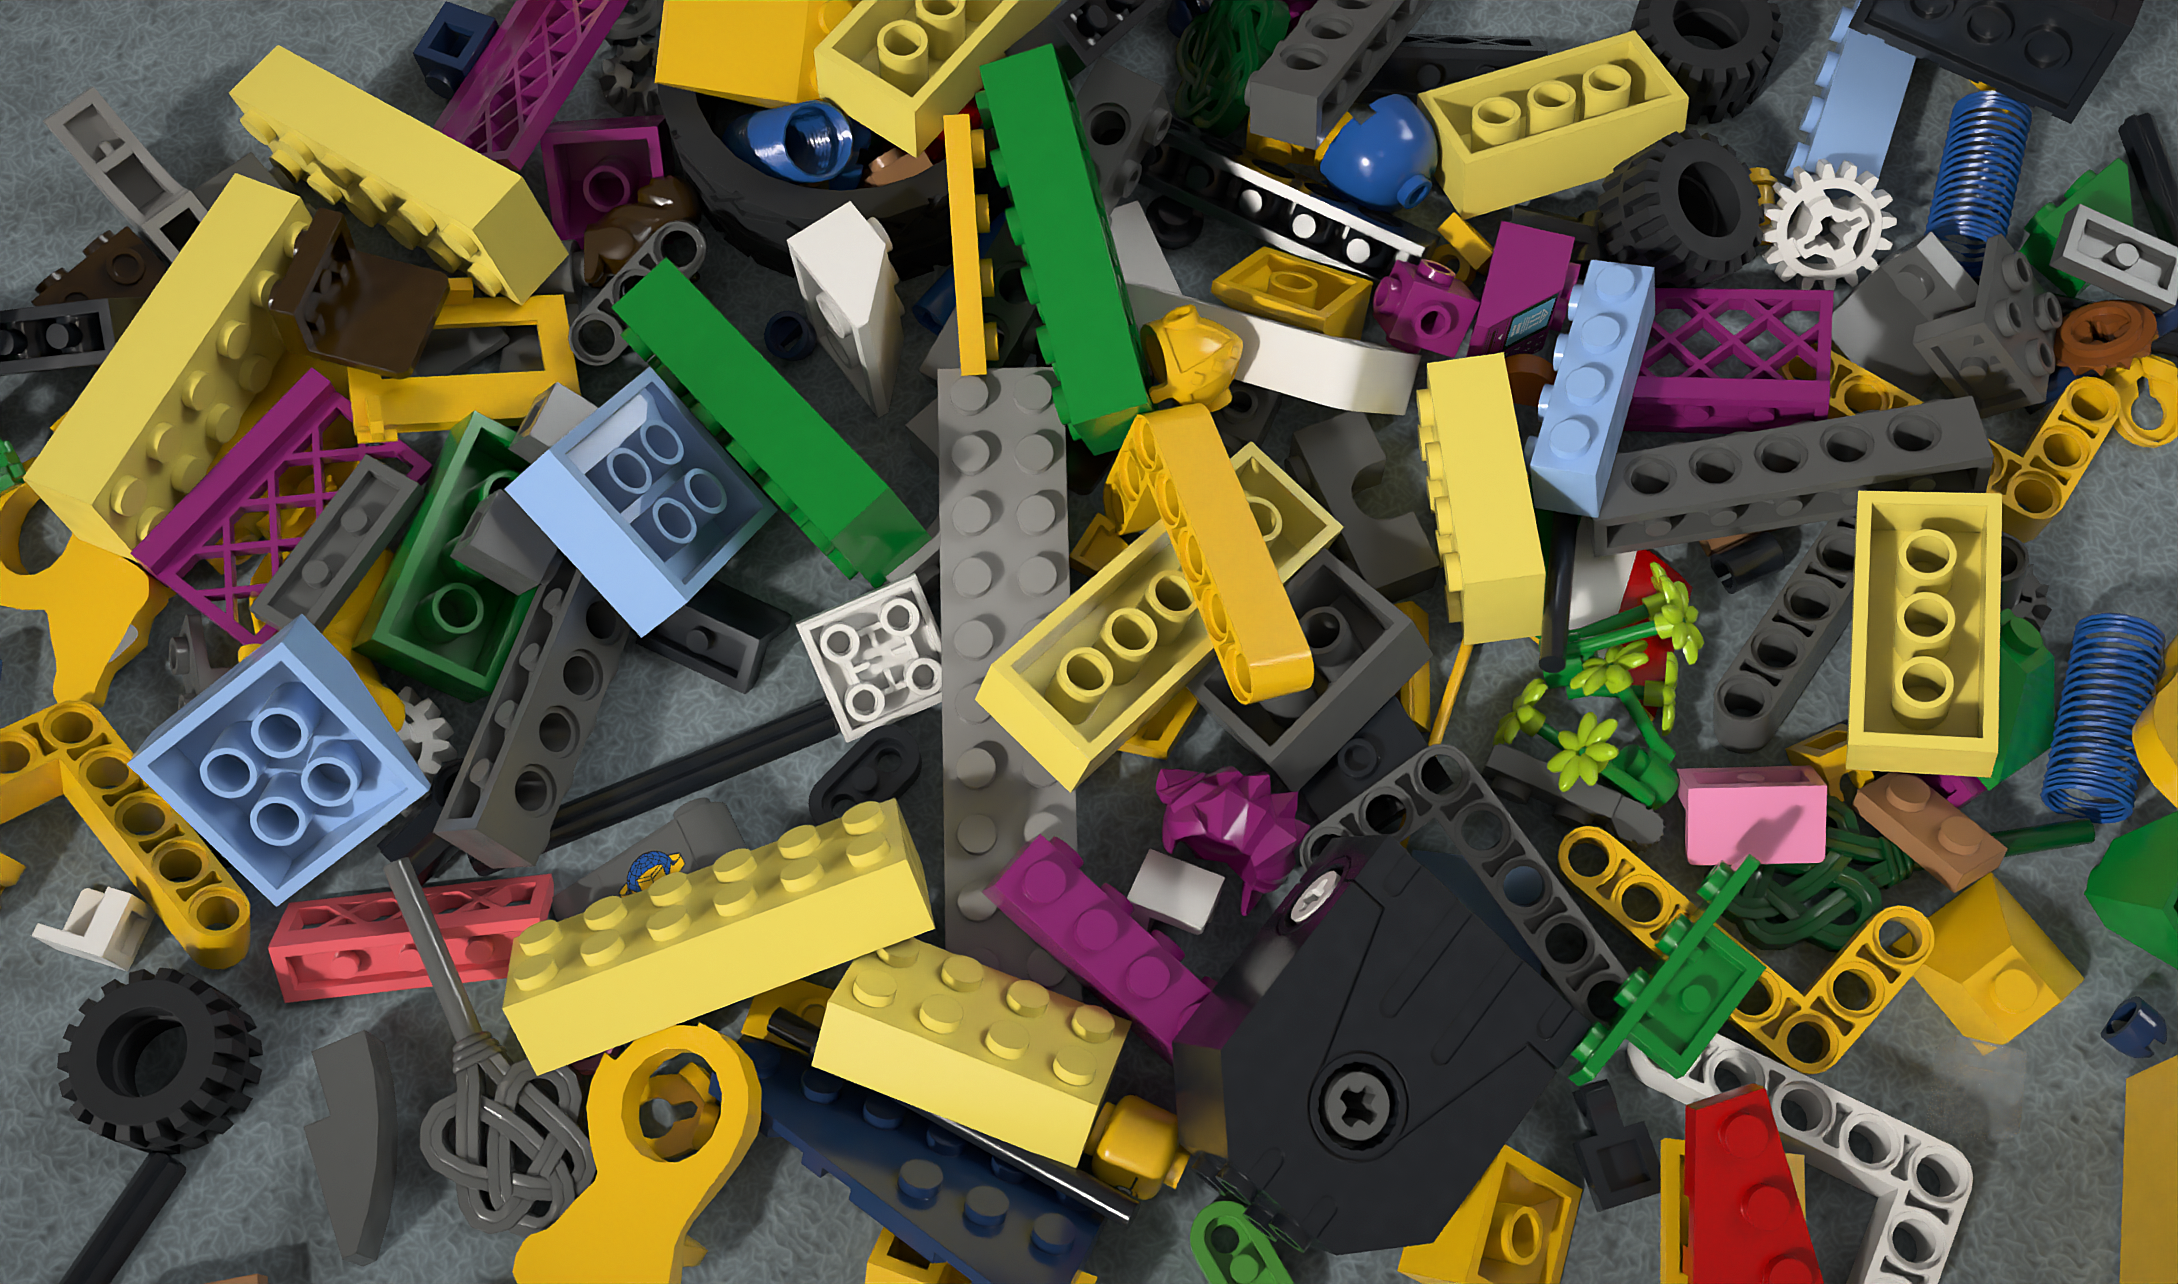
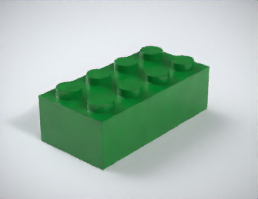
M475 410L451 428L423 489L425 495L413 511L351 649L375 662L468 703L492 695L539 586L537 585L520 595H516L450 557L478 503L498 489L508 494L505 488L531 466L527 460L508 449L517 432Z

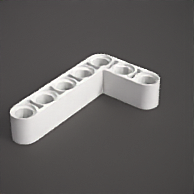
M1125 279L1139 335L1143 324L1163 318L1165 314L1177 307L1191 304L1196 307L1200 317L1213 320L1225 326L1242 339L1243 350L1234 379L1348 411L1405 415L1421 359L1419 354L1407 353L1398 348L1378 343L1329 336Z
M1717 1033L1684 1077L1678 1079L1671 1076L1631 1042L1628 1043L1626 1058L1628 1067L1635 1078L1645 1085L1686 1105L1722 1093L1716 1086L1714 1079L1716 1068L1727 1069L1734 1073L1741 1082V1087L1751 1083L1765 1087L1785 1153L1804 1155L1805 1163L1878 1197L1846 1284H1938L1972 1190L1973 1173L1970 1163L1962 1152L1942 1140ZM1782 1099L1794 1101L1802 1107L1808 1121L1805 1131L1796 1130L1786 1123L1781 1112ZM1850 1131L1861 1133L1871 1143L1874 1153L1871 1164L1862 1162L1850 1150L1848 1143ZM1919 1163L1929 1166L1939 1177L1941 1186L1938 1197L1926 1192L1919 1184L1916 1174ZM1895 1227L1903 1228L1915 1240L1917 1255L1914 1262L1906 1261L1895 1250L1892 1240Z

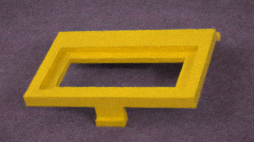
M472 277L448 278L450 292L433 329L537 325L544 371L410 377L399 380L394 378L382 379L381 375L346 366L355 436L357 435V443L398 441L397 433L451 430L453 426L474 410L506 427L521 426L535 398L556 382L581 396L574 353L568 341L569 323L564 295L530 296L523 305H520L508 297L473 298Z

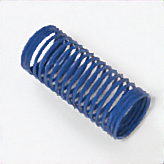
M1995 90L1971 93L1956 102L1952 109L1949 130L1947 131L1945 147L1941 157L1942 162L1939 166L1940 171L1937 174L1938 179L1935 183L1936 188L1924 235L1932 232L1942 241H1951L1945 237L1947 235H1968L1965 237L1969 240H1983L1987 242L1989 237L2002 234L2006 239L2012 209L2014 208L2013 202L2016 199L2015 193L2017 191L2019 175L2021 174V166L2023 165L2022 159L2025 156L2024 150L2026 149V141L2028 140L2032 121V111L2028 105ZM1996 107L2015 113L2023 123L2009 114L1996 111H1978L1962 115L1976 108ZM1976 116H1997L2016 123L2019 129L2006 122L1992 119L1974 120L1964 124L1962 122ZM1976 124H1993L2005 127L2013 131V133L1993 128H1974L1969 130L1966 127ZM1972 133H1976V134H1978V133H1993V134H1998V135H1989V136L1984 135V136H1981V137H1972V136L1969 135V134H1972ZM1972 141H1987L1991 145L1981 144L1967 146L1965 143ZM1968 150H1989L1981 154L1963 153ZM2004 155V156H2006V157H2008V158L2002 159V158H2000V157H1998V156ZM1971 158H1975V159H1977V158L1989 159V160H1981V161H1983V162H1967V163H1964L1963 161H1961V160L1971 159ZM1996 164H2003L2005 166L1999 167ZM1965 167H1975V168H1977V167H1984V168H1979V169H1981L1982 171H1962V170H1960L1961 168H1965ZM2000 172V173H2002V174H2004V175H1999V176H1998V175L1993 174V173ZM1962 176H1976V177L1980 178L1981 180H1979V179L1961 180V179L1958 178V177H1962ZM1996 180H1997V181H1999V182H2001V183L1995 184V183H1993V182H1988V181H1996ZM1962 184H1979L1976 185L1979 188L1960 189L1957 186ZM1996 189V190H1998V191H2000V192H1994V193H1993L1992 191H1988V190ZM1973 193L1978 197H1958L1955 194ZM1992 197H1993V198H1995L1996 200H1995V201H1990V200L1983 199V198H1992ZM1972 202L1977 206H1957L1954 203ZM1991 206V207H1993V208H1995V209L1989 210V209L1982 208V207ZM1969 210L1976 215H1990L1992 218L1972 214H1954L1953 211ZM1985 243V244H1979V245H1975V244H1961V245H1964V246L1967 247L1968 249H1976V250H1977V249L1986 248V244H1987V243ZM1985 252L1961 254L1967 258L1984 257ZM1957 261L1961 266L1965 267L1964 270L1970 276H1981L1983 261Z
M810 100L739 116L728 125L722 136V142L736 157L765 175L796 185L833 179L841 173L852 157L854 138L849 122L839 109L828 102Z
M2100 613L2079 620L2075 626L2074 637L2072 638L2073 648L2070 651L2071 658L2067 662L2069 668L2065 672L2067 678L2063 682L2064 689L2061 692L2062 699L2059 702L2060 709L2057 712L2058 719L2055 722L2056 730L2053 732L2054 740L2050 744L2052 750L2048 754L2049 762L2046 764L2047 772L2044 775L2045 780L2042 782L2043 787L2041 788L2040 796L2042 802L2058 814H2069L2079 819L2087 817L2092 823L2104 824L2126 820L2133 814L2134 802L2136 801L2134 792L2138 789L2136 781L2140 778L2138 771L2142 766L2137 756L2134 755L2136 751L2132 739H2127L2120 735H2132V729L2124 725H2134L2138 718L2134 719L2127 715L2137 714L2140 716L2156 694L2155 686L2158 684L2157 676L2160 674L2159 666L2162 663L2161 657L2164 654L2163 650L2166 639L2165 634L2160 629L2142 618L2120 613ZM2098 632H2122L2151 641L2155 646L2150 647L2137 640L2123 637L2100 636L2087 638L2086 635ZM2097 642L2123 643L2139 647L2142 650L2100 646ZM2103 652L2116 653V654H2118V655H2113V654H2108V653H2103ZM2093 653H2102L2109 657H2098ZM2100 663H2112L2115 666L2121 667H2111ZM2083 664H2099L2103 667L2088 668ZM2098 673L2117 674L2121 676L2130 677V679L2109 677ZM2146 673L2148 676L2142 677L2138 674ZM2097 674L2104 678H2085L2082 675ZM2095 683H2100V684H2112V685H2117V686L2126 687V688H2129V689L2116 688V687H2107V686H2103V685H2099V684H2095ZM2141 683H2143V684L2146 685V686H2145V687H2139V686H2137V685H2135V684H2141ZM2095 684L2101 688L2085 689L2079 685ZM2141 693L2144 697L2139 698L2131 694ZM2092 694L2101 699H2083L2077 695ZM2097 694L2113 695V696L2122 697V698H2126V699L2113 698V697H2104V696L2097 695ZM2089 704L2099 709H2080L2077 706ZM2128 704H2139L2142 707L2135 708ZM2098 705H2108V706H2113V707H2117V708L2102 707V706H2098ZM2071 708L2073 711L2068 712L2067 709ZM2090 715L2099 720H2079L2074 716ZM2095 715H2102V716H2108V717H2113V718H2107V717H2104V718H2103V717H2099V716H2095ZM2087 725L2098 731L2077 730L2073 726ZM2087 736L2096 741H2076L2071 737ZM2063 739H2065V740L2067 741V742L2064 743V744L2061 742V740H2063ZM2129 745L2133 749L2126 750L2119 746ZM2083 746L2095 752H2075L2070 747ZM2115 756H2127V757H2129L2130 759H2129V760H2122V759L2117 758V757H2115ZM2083 757L2094 763L2072 762L2067 758ZM2059 760H2061V761L2063 762V763L2060 764V765L2057 763V761H2059ZM2110 766H2123L2128 770L2121 771ZM2069 768H2083V769H2085V770H2087V771H2089V772L2076 771V770H2075V771H2068V770H2066V769H2069ZM2111 777H2122L2126 781H2117ZM2060 789H2079L2090 796L2113 798L2120 802L2103 803L2072 797ZM2065 797H2071L2082 803L2072 802ZM2062 802H2071L2087 810L2072 808ZM2061 808H2070L2085 816L2071 814Z

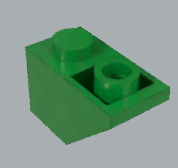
M2120 158L2114 160L2099 174H2096L2091 169L2086 171L2066 191L2064 198L2067 200L2059 207L2052 202L2047 203L2024 227V230L2030 236L2019 252H2022L2034 268L2069 297H2077L2091 284L2049 266L2065 214L2078 204H2082L2134 228L2128 165Z

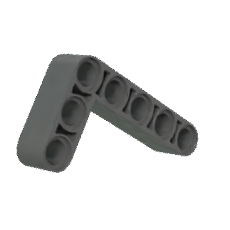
M1856 516L1828 521L1717 684L1713 702V728L1718 742L1728 751L1738 754L1753 753L1762 749L1771 740L1851 620ZM2003 531L2001 537V575L2004 577H2001L2000 612L2007 608L2012 610L2018 604L2029 564V554L2024 544ZM1843 566L1850 568L1851 570L1839 571L1832 569L1831 567ZM1801 613H1813L1820 617L1806 619L1798 615ZM1771 660H1779L1789 665L1782 668H1774L1764 663ZM1746 708L1753 710L1757 714L1752 717L1741 718L1730 712Z
M1434 744L1423 749L1318 824L1304 837L1300 847V862L1306 872L1315 861L1313 857L1315 843L1325 834H1335L1341 837L1383 834L1376 831L1367 819L1369 804L1375 797L1382 794H1390L1397 797L1403 802L1406 809L1404 825L1400 830L1390 833L1399 843L1435 818L1573 1007L1591 1024L1598 1021L1605 1027L1615 1015L1599 1016L1591 1012L1587 1001L1589 991L1596 983L1603 980H1612L1622 985L1629 975L1468 757L1458 748L1448 744ZM1436 755L1451 757L1458 763L1461 769L1459 786L1453 792L1446 795L1430 792L1422 781L1421 771L1424 764ZM1477 810L1492 812L1501 823L1502 833L1500 839L1494 846L1488 849L1471 847L1465 842L1462 835L1464 820L1470 813ZM1519 866H1528L1535 869L1542 879L1540 896L1529 904L1519 905L1511 902L1504 893L1503 883L1506 875L1512 869ZM1560 923L1576 925L1583 934L1581 951L1569 960H1558L1551 957L1545 947V939L1548 932Z

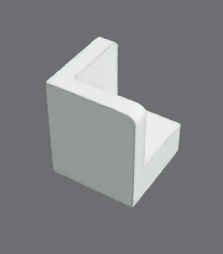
M1149 849L1127 897L1135 909L1130 916L1148 933L1155 919L1190 933L1202 934L1207 922H1212L1225 877Z
M107 887L105 893L86 888L81 891L63 930L37 923L32 937L56 950L129 971L156 912L149 904L133 894Z

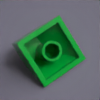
M2009 608L2000 612L1998 755L1991 778L1977 777L1989 791L2051 748L2050 744L2054 740L2055 657L2043 645V639L2038 630L2027 620L2016 617Z
M2178 811L2113 839L2100 864H2097L2091 870L2087 880V888L2084 892V895L2106 928L2177 970Z

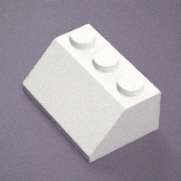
M849 201L787 239L808 320L815 328L818 342L879 418L889 411L904 342L900 317L905 314V310L894 289V285L899 283V278L888 259L887 252L893 249L888 234L876 218L871 217L866 220L852 202Z

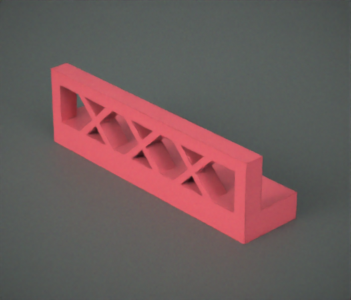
M552 874L422 888L462 983L507 978L513 938L520 936L531 925L548 919L552 897H554ZM393 891L288 903L268 946L285 1003L433 987ZM531 900L530 904L504 907L511 902ZM459 908L452 913L439 914L446 909ZM393 915L382 921H374L381 916ZM325 923L317 928L302 929L303 925Z

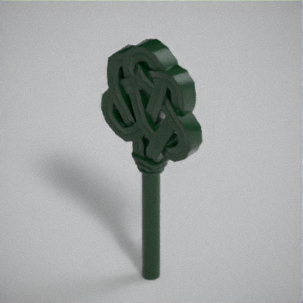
M1213 0L1208 12L1197 15L1183 31L1176 47L1175 64L1183 79L1175 94L1174 111L1181 119L1219 138L1227 137L1239 126L1247 112H1250V107L1246 106L1244 100L1245 89L1250 75L1255 70H1260L1272 56L1277 43L1280 40H1284L1291 18L1286 2L1283 0Z
M1827 795L1825 859L1820 863L1760 864L1720 916L1736 924L1743 939L1760 950H1785L1806 941L1828 952H1839L1866 920L1883 910L1881 889L1885 888V890H1888L1894 885L1900 884L1903 880L1909 879L1913 872L1925 869L1886 837L1874 838L1860 835L1854 812L1837 797ZM2087 817L1989 833L2008 848L2004 857L2091 844L2095 841V829L2091 820ZM1851 862L1872 867L1860 872L1847 865ZM1711 865V866L1709 867V869L1707 870V872H1706L1705 875H1704V878L1709 874V872H1710L1716 865ZM1776 873L1797 877L1798 879L1783 888L1772 877ZM1824 888L1833 891L1831 895L1810 909L1803 905ZM1852 907L1854 908L1855 917L1852 925H1836L1832 923ZM1775 919L1780 924H1771L1769 922Z

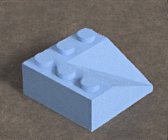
M650 366L549 448L505 488L508 494L641 638L685 605L778 510Z
M300 614L154 729L127 763L135 773L276 907L419 799L431 787V784L350 662L303 614Z

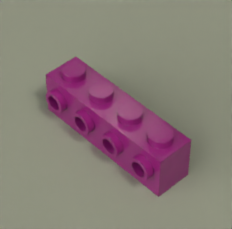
M1041 834L1030 839L985 887L982 893L1114 1015L1131 1021L1130 1029L1173 1067L1172 1040L1218 982L1208 976H1204L1199 980L1181 963L1185 958V954L1173 940L1156 929L1149 934L1130 916L1135 909L1122 893L1107 883H1103L1099 888L1079 870L1084 865V861L1066 842L1055 836L1048 841Z

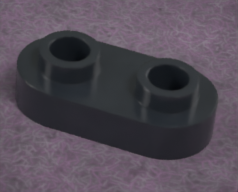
M883 725L868 731L812 788L808 804L815 825L819 826L838 819L832 812L836 803L841 800H851L856 805L869 801L881 803L892 798H896L897 801L916 782L922 769L921 753L915 738L907 730L894 725ZM894 754L901 758V764L895 771L884 772L878 768L880 759L885 755Z

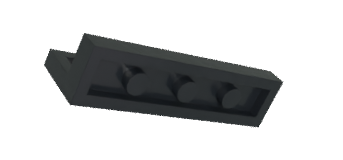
M1407 34L1354 103L1371 104L1379 98L1399 94L1407 96L1417 105V94L1542 58L1548 56V50L1540 38Z

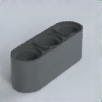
M677 219L669 221L660 227L578 315L569 328L568 341L572 352L579 360L596 366L608 364L617 358L629 345L620 336L629 326L611 307L624 296L623 284L629 276L640 275L645 277L667 257L664 253L663 243L669 232L676 230L685 231L693 237L697 246L694 260L683 265L672 262L688 280L700 268L707 257L708 242L705 233L698 225L688 220ZM601 320L610 325L615 335V342L610 350L600 352L588 347L583 338V327L586 322Z

